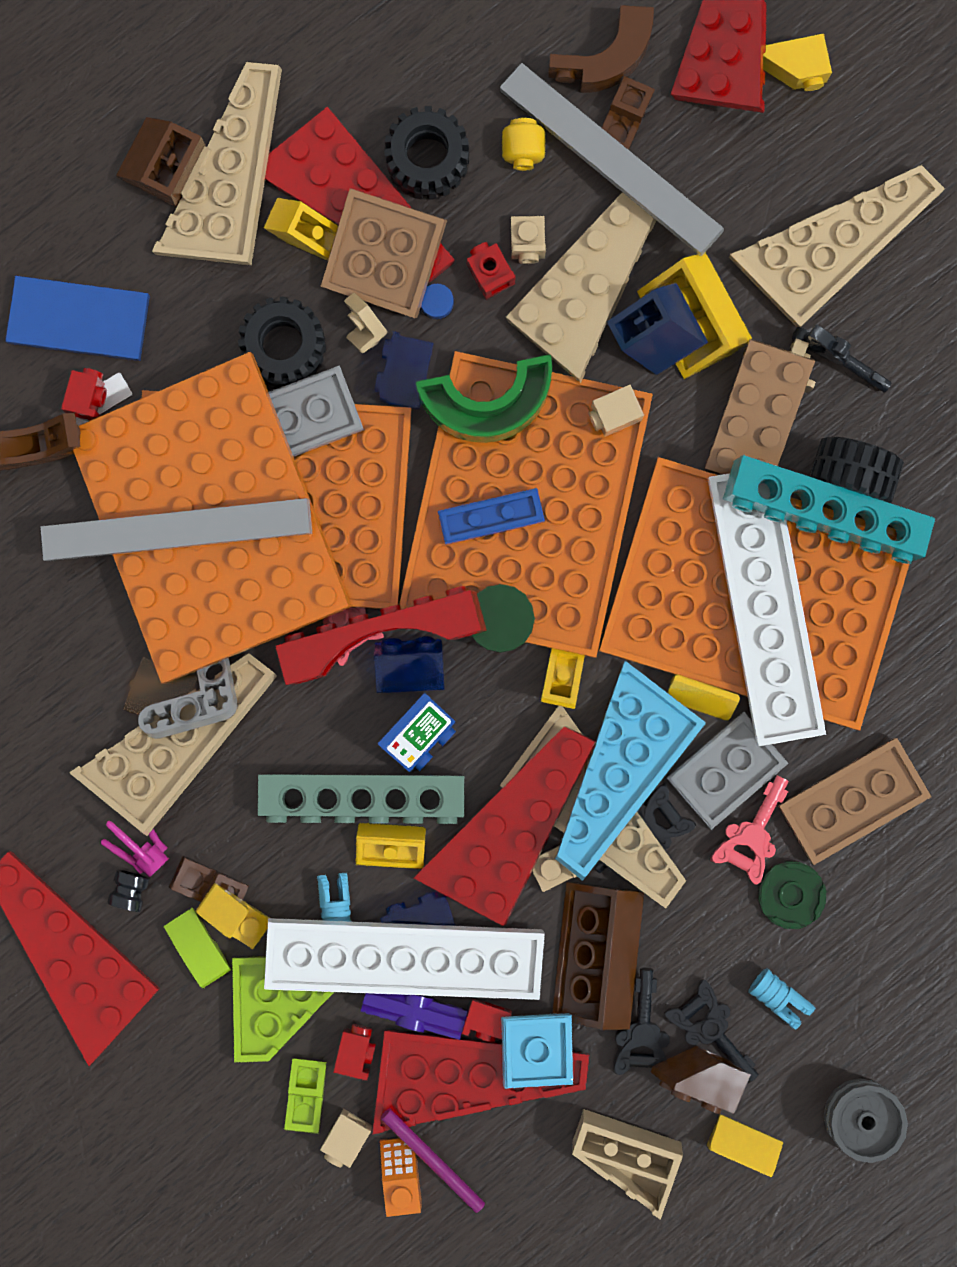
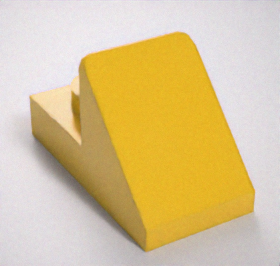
M551 649L541 702L575 709L585 655Z
M214 883L196 909L198 915L229 939L234 937L251 949L255 948L268 929V918L270 917Z

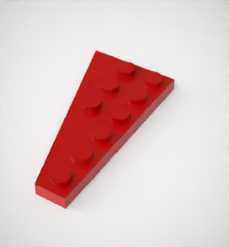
M764 0L702 1L671 91V95L675 100L764 113L765 102L762 99L763 85H765L763 54L766 52L767 7Z
M328 107L269 153L265 180L274 185L279 191L301 201L337 226L340 223L349 189H355L411 208ZM441 243L428 283L455 263L454 258Z

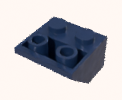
M677 283L652 290L607 321L621 350L656 375L667 370L708 343Z

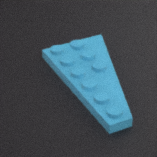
M624 661L555 858L582 881L706 724L705 721L626 661Z

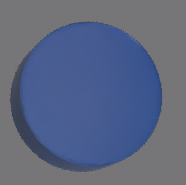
M442 284L427 286L421 304L424 314L432 319H442L448 316L454 305L452 292Z

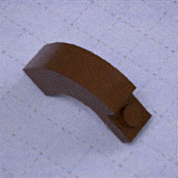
M620 5L618 31L614 42L603 52L591 56L550 54L548 78H555L560 83H573L575 79L581 80V93L606 90L622 82L624 76L629 77L645 56L653 27L654 7Z
M63 413L44 423L27 428L0 431V471L44 464L73 455V450L81 447L80 429L76 423L75 413Z

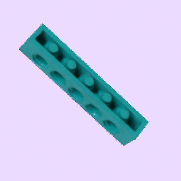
M745 455L733 461L723 500L732 502V507L737 510L752 512V509L765 513L764 518L782 523L785 519L797 523L796 528L809 533H816V530L828 533V538L832 541L848 543L849 540L860 544V549L875 554L883 551L892 554V560L905 564H911L912 561L925 557L935 522L933 517ZM759 483L768 486L770 490L769 499H764L760 496L758 492ZM792 493L801 498L802 507L800 510L794 508L791 504L790 497ZM824 504L829 505L833 509L834 516L832 520L824 516L822 510ZM856 514L862 516L865 520V529L863 531L855 525ZM888 525L893 526L897 532L895 541L891 540L887 535Z

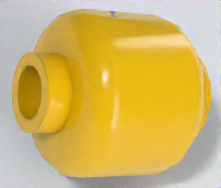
M531 118L513 119L510 121V125L503 129V159L513 164L515 170L520 171L532 170L534 164L544 159L545 131L541 126L537 125L536 120Z

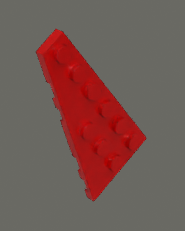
M564 726L414 879L502 926L506 925L596 741Z
M9 851L0 860V906L86 1063L90 1066L160 988L13 852Z
M385 1029L372 1135L391 1130L380 1119L382 1114L389 1108L408 1127L429 1121H439L491 1110V1108L510 1106L528 1100L585 1090L589 1053L572 1051L573 1085L505 1089L503 1087L502 1043L463 1038L458 1040L446 1036Z

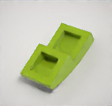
M191 908L164 926L175 948L201 988L206 987L231 971L218 944L211 938L195 909Z
M292 1059L284 1130L319 1134L327 1062Z

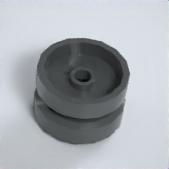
M862 1078L845 1081L833 1090L825 1104L824 1122L828 1134L845 1154L856 1161L874 1163L886 1160L899 1150L906 1139L908 1121L905 1108L893 1093L876 1081ZM870 1116L869 1122H862L864 1117Z

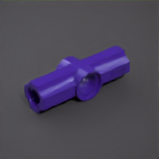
M366 993L361 1012L395 1021L396 1025L418 1032H425L427 1030L460 1040L468 1010L451 1004L434 1001V998L429 995Z

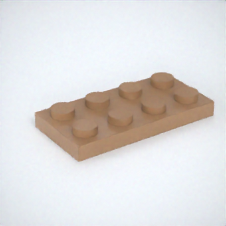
M749 339L705 469L720 474H728L731 472L733 461L742 455L778 466L815 360Z
M893 738L779 804L778 807L812 865H815L932 796L898 738Z

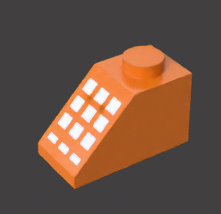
M399 1137L381 1139L382 1184L386 1217L421 1213L422 1199L416 1153Z

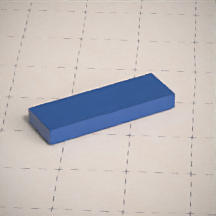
M537 488L438 511L445 545L545 522Z

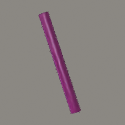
M390 1108L382 1114L380 1119L475 1213H478L484 1207L485 1202Z

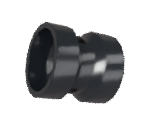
M116 870L114 881L117 887L110 893L107 903L124 910L141 912L143 905L141 892L147 889L150 878L133 872Z

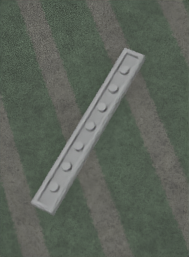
M523 63L500 86L501 93L699 256H702L724 232V228Z
M307 498L40 526L43 561L313 534L310 499Z

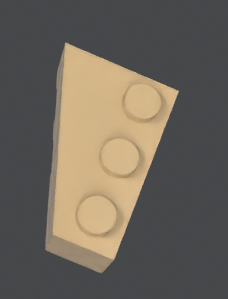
M583 1109L572 1146V1155L607 1181L608 1179L623 1189L626 1195L633 1200H638L650 1209L654 1216L661 1220L683 1157L682 1143L680 1141Z

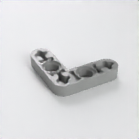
M229 658L197 670L200 691L145 707L138 717L140 729L149 737L158 739L231 718L237 709V698ZM215 664L221 665L223 668L221 676L215 680H208L206 678L208 668ZM213 689H219L220 695L227 701L223 703V709L221 710L213 706L218 704V696ZM186 705H195L196 713L194 717L187 721L181 720V709ZM158 715L163 720L158 721L157 727L153 728L149 723L154 721L153 716ZM171 716L175 722L174 724L168 719Z

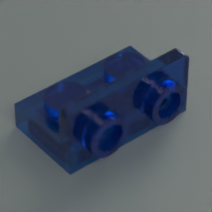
M393 331L391 340L385 339L382 359L387 360L385 371L378 372L375 383V391L380 392V402L420 410L421 401L417 392L416 381L427 379L434 343L401 336L400 332Z
M430 636L419 637L412 641L387 638L375 643L374 661L377 693L445 690L443 645L441 639H435Z
M437 891L419 896V903L406 907L405 902L385 908L387 914L380 917L381 923L456 926L447 896H438Z

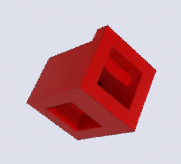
M484 242L470 251L471 257L467 258V266L486 300L515 285L516 276L511 271L497 243L489 247L488 243ZM493 261L496 267L494 270L488 271L483 267V264Z
M84 368L83 372L72 370L61 409L65 413H75V418L87 421L100 417L101 415L97 411L99 407L102 408L104 406L107 396V389L104 388L105 383L102 381L103 373L89 368Z
M472 997L462 1034L469 1036L471 1029L476 1031L475 1037L494 1043L496 1038L502 1039L501 1017L511 1016L512 1011L511 1009Z
M352 1024L351 1029H344L333 1073L362 1080L368 1079L370 1069L365 1068L364 1064L372 1063L376 1044L370 1043L372 1028Z

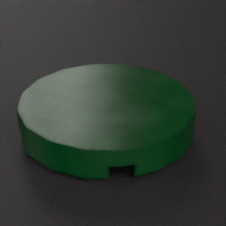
M503 584L488 586L477 593L487 631L472 635L476 643L486 650L499 653L512 651L523 645L532 633L535 620L533 606L527 596L517 588Z
M785 861L773 865L763 875L758 886V902L762 913L772 923L784 929H801L810 925L821 916L826 905L827 890L821 877L812 867L801 862Z

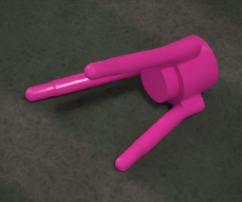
M107 821L106 826L135 854L132 857L106 839L101 840V844L132 865L140 874L144 872L150 878L169 859L163 853L168 847L159 839L154 828L148 834L154 845L152 846L147 842L140 848L112 821Z

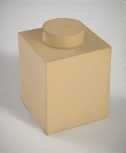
M631 385L593 400L591 405L593 411L588 412L593 427L596 431L601 429L604 437L642 421L644 417Z
M343 1108L320 1151L326 1153L324 1158L337 1167L341 1168L344 1164L350 1168L368 1138L373 1125Z

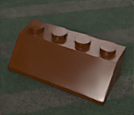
M566 883L552 1014L569 1013L572 1015V1023L601 1030L630 1029L644 892L617 887Z

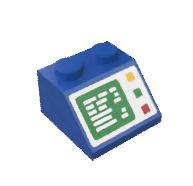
M424 693L382 738L378 745L407 771L411 772L416 768L420 772L433 758L429 751L437 742L444 746L456 733L452 728L456 721Z

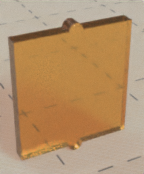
M143 657L135 679L129 683L132 687L123 710L140 715V712L149 705L184 696L195 689L198 677L188 674L162 684L153 661Z

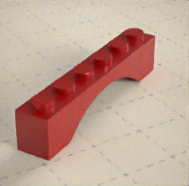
M465 586L456 587L445 591L446 597L434 600L432 595L413 600L414 606L401 610L400 605H394L381 609V616L369 619L368 614H362L349 618V625L337 628L336 623L317 627V634L305 637L304 632L284 637L285 643L276 645L285 684L297 685L327 676L334 664L349 649L361 641L382 632L397 629H418L432 632L448 640H456L485 632L487 630L477 593L472 590L466 591Z

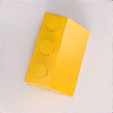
M706 252L702 256L696 254L681 259L637 291L640 298L656 288L677 283L708 341L707 344L676 363L684 379L732 355L747 345L749 339H752Z

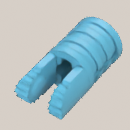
M347 873L338 874L339 900L330 901L327 876H317L322 920L352 922L350 919L351 910L349 905L351 904Z
M768 968L764 969L757 976L748 990V993L755 996L760 1002H763L766 1007L770 1008L773 1013L795 1030L802 1023L800 1018L786 1006L788 1002L807 1016H810L816 1009L813 1004L792 987H788L784 981H781L775 974L773 975L772 971Z

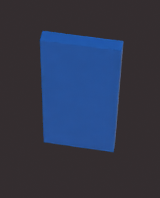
M15 276L6 342L21 346L141 361L150 295L143 292Z

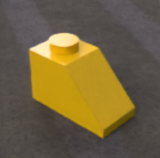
M824 34L766 45V52L763 54V70L793 89L804 88L805 91H813L822 88L832 74Z
M277 198L264 229L286 243L328 261L338 226L301 201Z

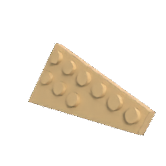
M246 62L228 98L230 102L222 118L217 120L213 128L214 134L208 146H204L181 192L182 198L174 214H170L165 224L167 228L160 242L157 241L152 250L155 255L252 265L282 72L279 65Z
M920 165L886 181L874 189L862 192L842 204L830 207L798 222L771 237L768 236L748 248L730 254L729 258L796 327H802L934 201L945 188Z
M622 192L506 316L507 321L545 354H551V359L580 383L586 373L585 369L591 356H594L603 330L608 325L607 321L611 319L629 281V274L642 253L643 244L656 223V219Z
M248 653L230 665L237 698V709L231 718L158 739L149 737L138 726L126 734L122 741L108 750L105 748L95 755V759L82 767L78 766L69 773L143 834L148 836L275 680L277 675ZM222 671L215 675V678L213 680L219 678L222 674ZM194 689L193 691L189 692L188 694H191V693H194V692H198V691H200V689H198V690ZM213 689L218 696V704L213 706L221 710L223 709V703L227 701L220 695L219 689ZM195 705L184 706L180 711V719L184 721L192 719L196 713ZM158 715L153 716L154 721L149 723L153 728L157 727L158 721L163 720ZM172 716L168 718L173 724L175 723Z
M558 706L500 784L502 788L564 726L581 733L563 706ZM591 754L555 824V827L563 833L570 818ZM638 812L635 813L599 859L665 909L686 882Z

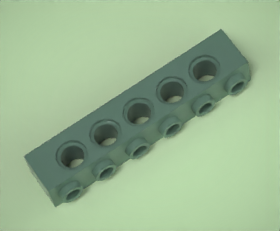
M259 774L258 816H266V822L286 823L287 816H300V823H321V816H335L334 823H355V817H369V823H389V817H403V823L422 824L423 817H437V824H457V817H464L465 776ZM292 788L299 790L303 796V802L298 808H291L285 802V795ZM324 789H331L337 795V803L331 809L324 808L319 803V795ZM359 789H365L371 795V804L366 809L357 808L353 803V795ZM393 789L401 790L405 794L406 802L400 809H393L387 804V795ZM431 789L439 794L440 803L435 809H426L422 806L420 797L425 790Z

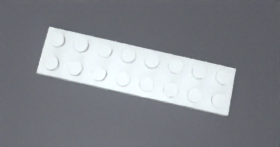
M730 473L711 476L708 478V484L756 745L759 747L826 735L787 521L784 519L782 523L774 522L764 518L765 513L754 509H752V512H744L733 508L732 502L723 500ZM759 483L758 492L760 496L764 499H769L770 490L768 486Z
M268 918L264 989L539 1000L545 933L542 929Z

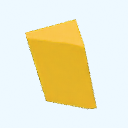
M679 674L672 676L667 691L669 695L685 707L723 720L731 718L740 700L737 694Z
M359 823L356 837V865L423 869L426 828Z
M720 1114L706 1146L709 1150L772 1177L783 1141Z

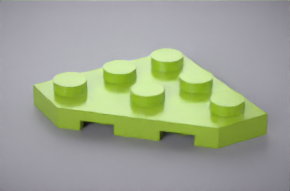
M266 956L232 958L234 1062L270 1061L334 992L264 989Z

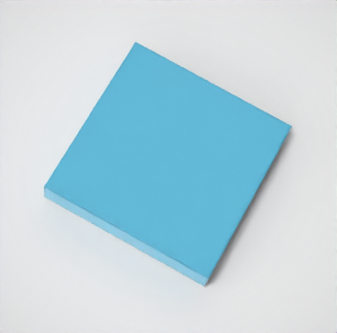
M571 1014L501 1017L503 1087L505 1089L573 1085Z

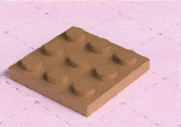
M349 189L321 287L347 296L355 293L365 302L417 318L447 220L355 189Z

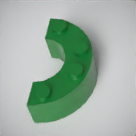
M551 354L517 361L516 378L513 386L502 397L490 402H476L464 397L454 387L450 375L416 381L417 392L427 414L447 433L470 442L488 443L500 441L514 436L525 429L543 408L551 383Z

